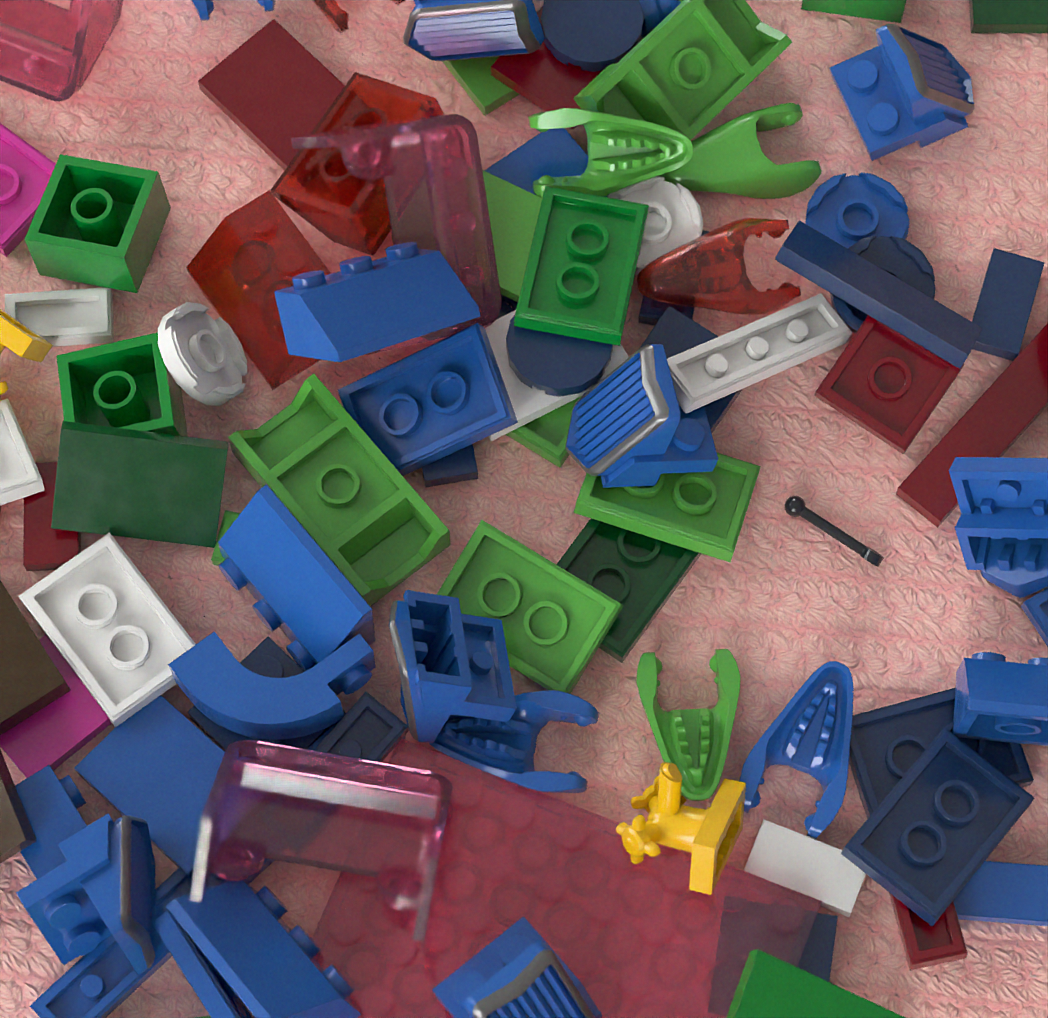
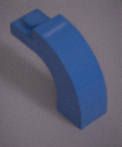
M215 631L168 664L175 682L188 699L206 717L232 732L248 737L270 740L306 736L323 730L344 717L341 701L337 695L342 692L345 695H349L359 690L372 677L370 671L376 668L373 650L360 633L314 667L291 677L272 678L250 671L238 662Z

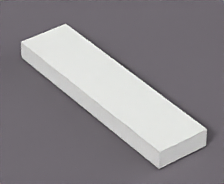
M820 293L668 358L667 361L678 404L685 413H689L845 344L852 331Z

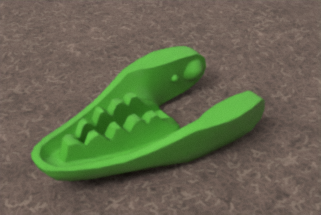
M785 103L740 115L691 141L693 145L691 160L680 168L659 175V177H664V181L671 182L676 186L679 183L689 191L721 192L756 199L787 198L804 191L820 177L822 170L819 162L814 160L776 165L762 152L757 132L792 126L803 116L799 104Z
M561 108L536 113L529 117V126L539 132L583 125L587 135L588 164L585 172L579 176L567 177L543 175L533 182V191L541 198H543L545 186L604 197L630 185L678 169L688 163L693 155L692 142L685 134L644 120L578 108Z
M715 649V654L709 660L710 668L716 673L714 682L717 684L718 702L712 709H679L669 712L663 710L658 702L657 689L661 684L657 680V676L662 671V662L656 658L655 652H646L642 654L638 664L636 682L641 703L663 761L674 763L682 775L681 795L687 800L704 801L710 799L718 787L726 761L740 692V672L735 658L728 649Z

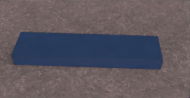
M800 220L775 257L777 262L957 368L962 367L983 330L982 327Z

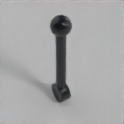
M791 496L786 500L785 511L789 516H801L858 553L871 564L879 567L884 559L881 554L865 546L808 509L801 497Z

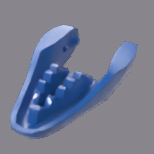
M830 661L818 668L792 697L783 711L753 747L743 764L740 782L746 783L744 812L748 813L751 808L759 805L761 797L758 787L764 783L762 777L765 770L772 765H785L811 775L822 785L823 794L821 800L815 802L817 810L815 813L807 816L804 821L808 832L807 836L816 839L833 821L843 803L849 767L854 686L852 674L847 666L836 661Z
M528 692L515 695L517 709L509 722L451 714L435 741L428 743L436 750L468 766L524 788L548 793H582L587 790L588 781L578 772L571 771L566 774L535 771L534 753L537 736L549 721L576 723L581 727L595 724L598 721L599 712L589 702L566 692Z

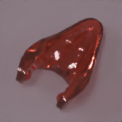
M743 218L723 225L669 251L647 264L637 276L638 289L642 295L655 301L727 313L760 315L777 310L801 296L800 286L796 287L790 282H785L777 290L768 288L764 292H759L752 285L746 274L743 253L748 237L756 236L761 238L762 235H769L774 239L780 238L785 231L790 229L789 222L782 219Z

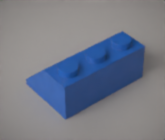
M406 242L390 246L385 249L387 257L374 261L371 260V256H361L339 263L340 271L325 275L322 270L292 277L293 286L274 291L288 354L334 362H343L480 317L479 306L442 253L438 250L418 249L417 242Z
M266 484L256 492L218 542L221 555L224 558V561L218 565L221 572L237 591L243 587L248 589L258 601L252 605L257 616L271 632L278 627L292 642L286 647L288 652L304 671L314 667L359 633L370 646L376 641L372 608Z
M979 652L973 654L972 658H964L956 672L953 735L959 738L1048 746V658H1032L1028 660V664L1006 662L1004 655L992 652Z
M240 877L175 898L166 906L255 1018H358L361 1015L348 999V996L355 989L332 964L325 970L314 958L321 951L320 947L300 925L297 924L292 930L286 925L281 917L288 910L266 885L257 892Z

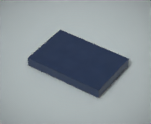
M955 688L852 716L849 764L867 819L943 728H946L953 734ZM959 738L1022 788L1030 786L1034 781L1021 743Z
M943 728L845 845L841 854L933 927L1030 806L1035 797L950 731Z

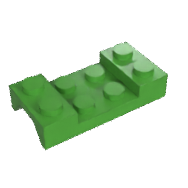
M679 0L681 4L618 63L608 65L573 99L581 109L662 125L685 134L691 140L770 65L792 41L787 34L761 22L745 0Z
M312 374L304 381L289 406L258 429L235 431L228 437L232 453L261 487H264L266 484L370 607L451 545L449 529L315 374Z

